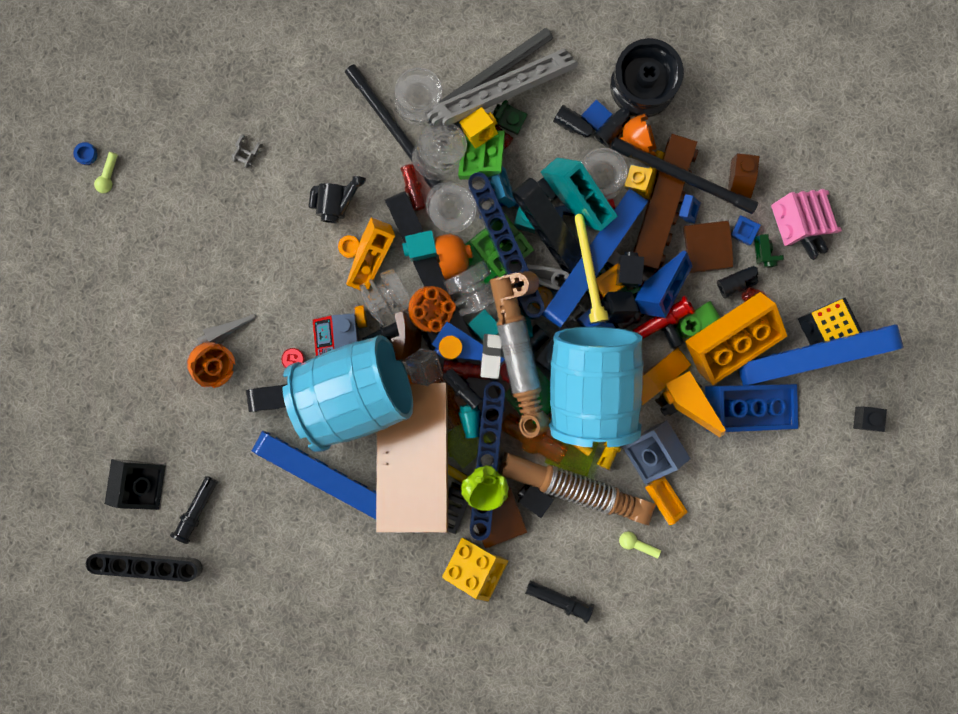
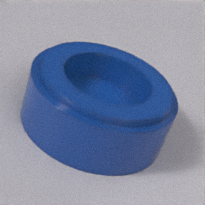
M82 142L75 147L73 155L80 164L91 165L96 161L98 153L92 144Z

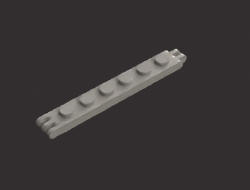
M561 49L435 105L433 110L427 114V117L435 127L442 124L445 126L451 125L466 118L480 107L483 109L489 108L575 69L578 63L568 54L566 49Z

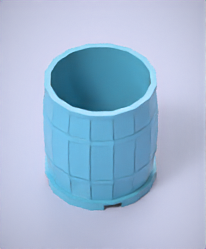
M594 326L575 327L556 332L553 337L554 345L550 377L552 419L549 423L551 436L563 443L581 447H593V442H607V447H619L634 443L640 439L642 424L639 423V416L642 405L644 366L642 336L626 329Z
M382 335L359 342H352L351 344L317 355L304 363L295 362L284 370L283 376L287 377L288 385L282 388L288 416L300 439L306 437L311 443L308 447L314 452H322L328 450L331 445L350 442L351 440L384 430L398 422L409 419L413 414V396L403 362L396 361L393 344Z

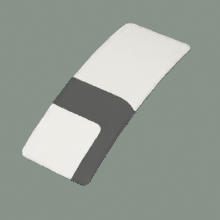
M484 334L481 377L499 378L501 339H499V335Z

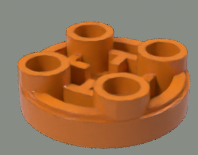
M426 286L413 294L409 302L408 312L412 323L417 328L427 332H440L445 323L450 322L456 306L445 290L435 286Z

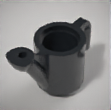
M353 176L352 181L347 186L331 183H321L319 186H313L310 191L309 208L316 209V215L321 217L322 222L339 223V219L345 218V211L358 187L366 182V178Z

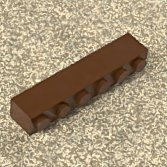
M671 134L667 141L663 160L692 173V170H689L691 162H695L699 150L695 148L698 141ZM659 170L633 252L639 253L638 256L644 257L643 268L654 272L658 267L662 268L666 255L663 254L665 246H669L673 234L669 232L671 226L675 225L678 220L679 212H676L677 206L682 204L686 193L682 191L685 182Z

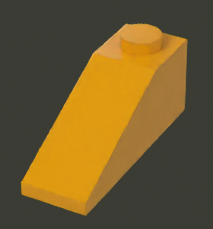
M371 217L361 237L346 282L347 286L367 293L395 237L390 224Z
M678 347L643 374L642 405L662 391L666 383L677 378L691 366V363Z
M690 371L665 384V392L663 394L669 404L673 403L678 411L718 437H722L725 434L724 426Z

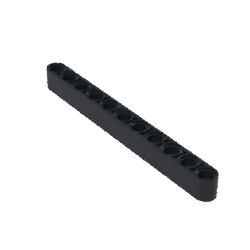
M405 191L385 199L404 243H406L405 236L424 232ZM436 257L413 261L423 286L442 288L455 303L456 308L449 323L471 337L451 290L443 277ZM457 359L467 383H470L469 387L483 399L484 388L487 383L491 382V378L480 376L482 362ZM492 385L488 389V395L492 398H497L499 396L494 385ZM481 401V402L478 404V407H479V409L481 410V413H482V404H483V401ZM494 408L488 409L485 414L487 419L499 415L498 410Z

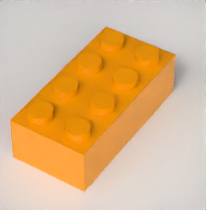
M759 292L687 339L685 343L698 372L713 386L786 338L787 333L776 303Z

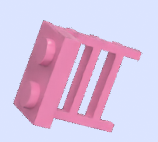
M828 190L791 192L771 205L784 246L793 245L805 237L833 234L842 231L841 227H837L827 195H829Z

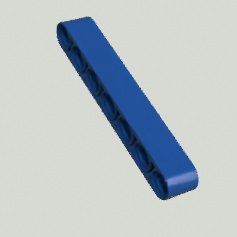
M630 188L614 210L617 217L602 231H599L590 244L595 276L598 275L648 202V200ZM582 257L542 314V316L560 328L588 289Z
M896 324L755 358L738 370L742 385H751L904 348L899 327Z
M262 430L251 450L253 453L376 519L375 490L367 489L366 485L355 479L353 481L347 478V475L336 469L328 468L327 464L316 458L308 457L309 454L296 447L294 449L288 446L289 444L277 437L274 438L269 435L270 433Z

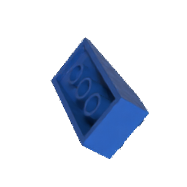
M797 384L705 386V397L724 426L725 432L798 429Z

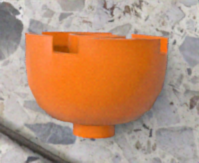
M646 113L630 119L625 124L623 137L620 139L657 157V153L652 151L657 148L651 125L647 126L645 121L648 120Z
M443 234L435 237L437 255L439 254V264L444 279H454L463 275L469 267V258H473L470 244L465 245L463 239L454 234Z
M205 342L196 346L191 351L187 360V369L192 379L202 387L217 388L225 384L232 377L235 359L232 352L225 346L215 342Z

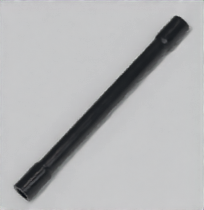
M355 64L349 66L345 70V74L353 85L359 89L411 159L434 194H440L446 189V186L429 167L377 97Z
M615 137L611 144L610 150L625 157L635 159L729 202L745 212L753 214L758 206V202L732 192L647 153L618 137Z

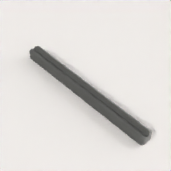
M544 28L441 99L440 102L497 78L553 39L552 33L549 29Z

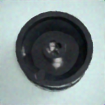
M654 38L640 39L628 45L621 52L610 80L611 94L618 107H628L630 115L635 117L645 113L647 117H652L664 111L670 105L683 81L684 68L679 54L668 43Z

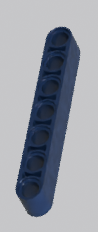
M480 172L472 174L468 181L469 192L506 275L518 273L512 272L509 269V265L512 262H518L521 265L522 269L519 272L529 271L487 176ZM476 181H482L485 184L479 190L475 189L472 185ZM485 201H490L494 204V207L491 210H485L481 205ZM498 221L502 223L503 228L495 231L490 225ZM509 242L512 245V249L505 252L500 249V244ZM524 282L514 283L515 288ZM538 289L533 294L517 298L526 318L537 320L542 316L544 303ZM531 303H536L540 307V312L531 314L527 306Z
M497 381L487 383L484 388L476 468L484 467L485 465L481 463V457L485 454H490L493 456L494 461L489 466H492L496 471L505 389ZM492 385H497L501 389V393L497 398H492L488 395V389ZM490 408L498 410L499 414L497 419L493 421L488 420L485 416L486 411ZM487 431H492L496 434V439L492 443H486L483 440V435ZM472 507L470 534L474 539L480 541L490 535L493 510L480 511ZM478 523H483L487 527L486 531L480 534L476 533L473 528Z

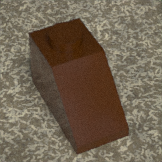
M737 153L731 159L728 190L751 199L757 181L760 156Z

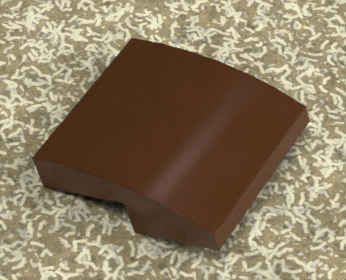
M729 220L686 225L683 227L686 251L692 263L689 273L733 268Z
M403 311L395 313L399 336L391 338L396 361L416 364L418 363L421 351V329L412 323L409 313Z
M510 487L507 500L500 507L493 509L490 535L482 540L485 549L527 533ZM483 523L476 524L479 534L486 531V525Z

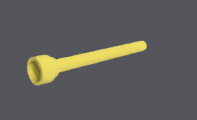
M577 214L575 216V223L592 304L591 313L589 314L590 323H600L609 320L608 312L605 311L604 306H601L584 216Z

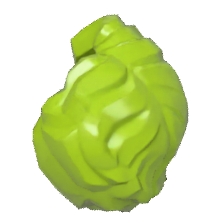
M487 465L476 468L469 477L463 480L461 495L468 502L469 506L478 510L491 511L500 507L507 500L509 487L506 478L499 475L492 466Z

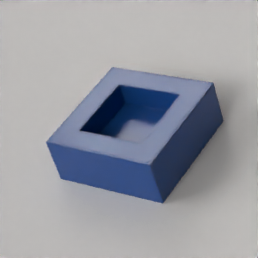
M595 100L582 114V119L588 122L595 131H598L607 119L612 116V113L598 100Z
M685 194L679 216L684 221L695 224L701 202L693 195Z
M740 215L731 232V237L750 246L761 225Z

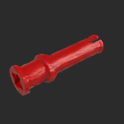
M684 295L681 301L672 305L666 318L656 316L632 331L641 335L643 340L668 324H677L679 319L688 314L693 315L695 313L694 307Z

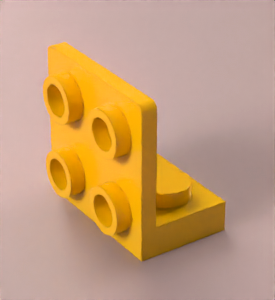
M461 538L442 578L473 598L489 602L508 560L491 554L469 540Z

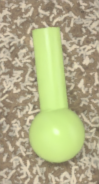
M108 153L102 176H99L94 182L95 189L100 193H107L112 188L111 175L118 156L116 153Z
M624 532L619 538L620 545L627 550L635 548L657 559L662 551L637 540L636 535L632 532Z

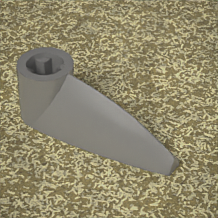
M517 263L509 265V269L512 272H519L522 269L521 265ZM526 264L529 271L537 275L539 285L549 287L556 293L561 287L557 286L558 283L554 280L562 277L563 282H565L569 276L563 270Z

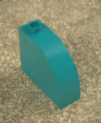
M556 158L541 171V174L562 203L575 216L582 214L585 224L589 227L602 231L617 217V214L581 161Z

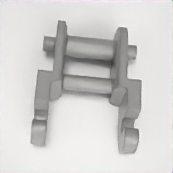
M241 134L235 145L237 149L232 154V161L239 160L245 163V167L248 168L249 165H252L251 160L253 156L257 157L262 143L258 142L254 150L249 152L241 147L242 140H245L246 137ZM241 151L249 155L247 159L239 156Z
M579 301L574 308L575 311L569 315L567 321L572 320L575 322V317L581 311L586 312L584 308L586 306L582 305Z

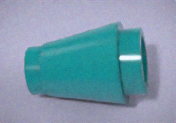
M468 404L460 406L458 414L466 438L479 437L481 410L478 409V405L473 410Z

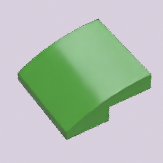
M497 131L498 134L476 149L466 136H462L458 172L460 180L469 179L472 174L477 172L483 173L487 177L502 173L505 131Z
M504 214L522 256L525 258L534 249L524 235L516 229L507 215ZM498 221L490 225L495 231L503 228L502 223ZM484 229L470 241V244L498 277H502L506 273L488 232ZM503 242L500 244V249L507 252L512 249V245L509 242Z

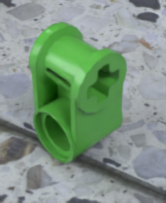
M711 301L696 309L693 315L690 314L682 319L677 325L681 337L690 338L721 317ZM691 323L693 327L687 331L685 327Z

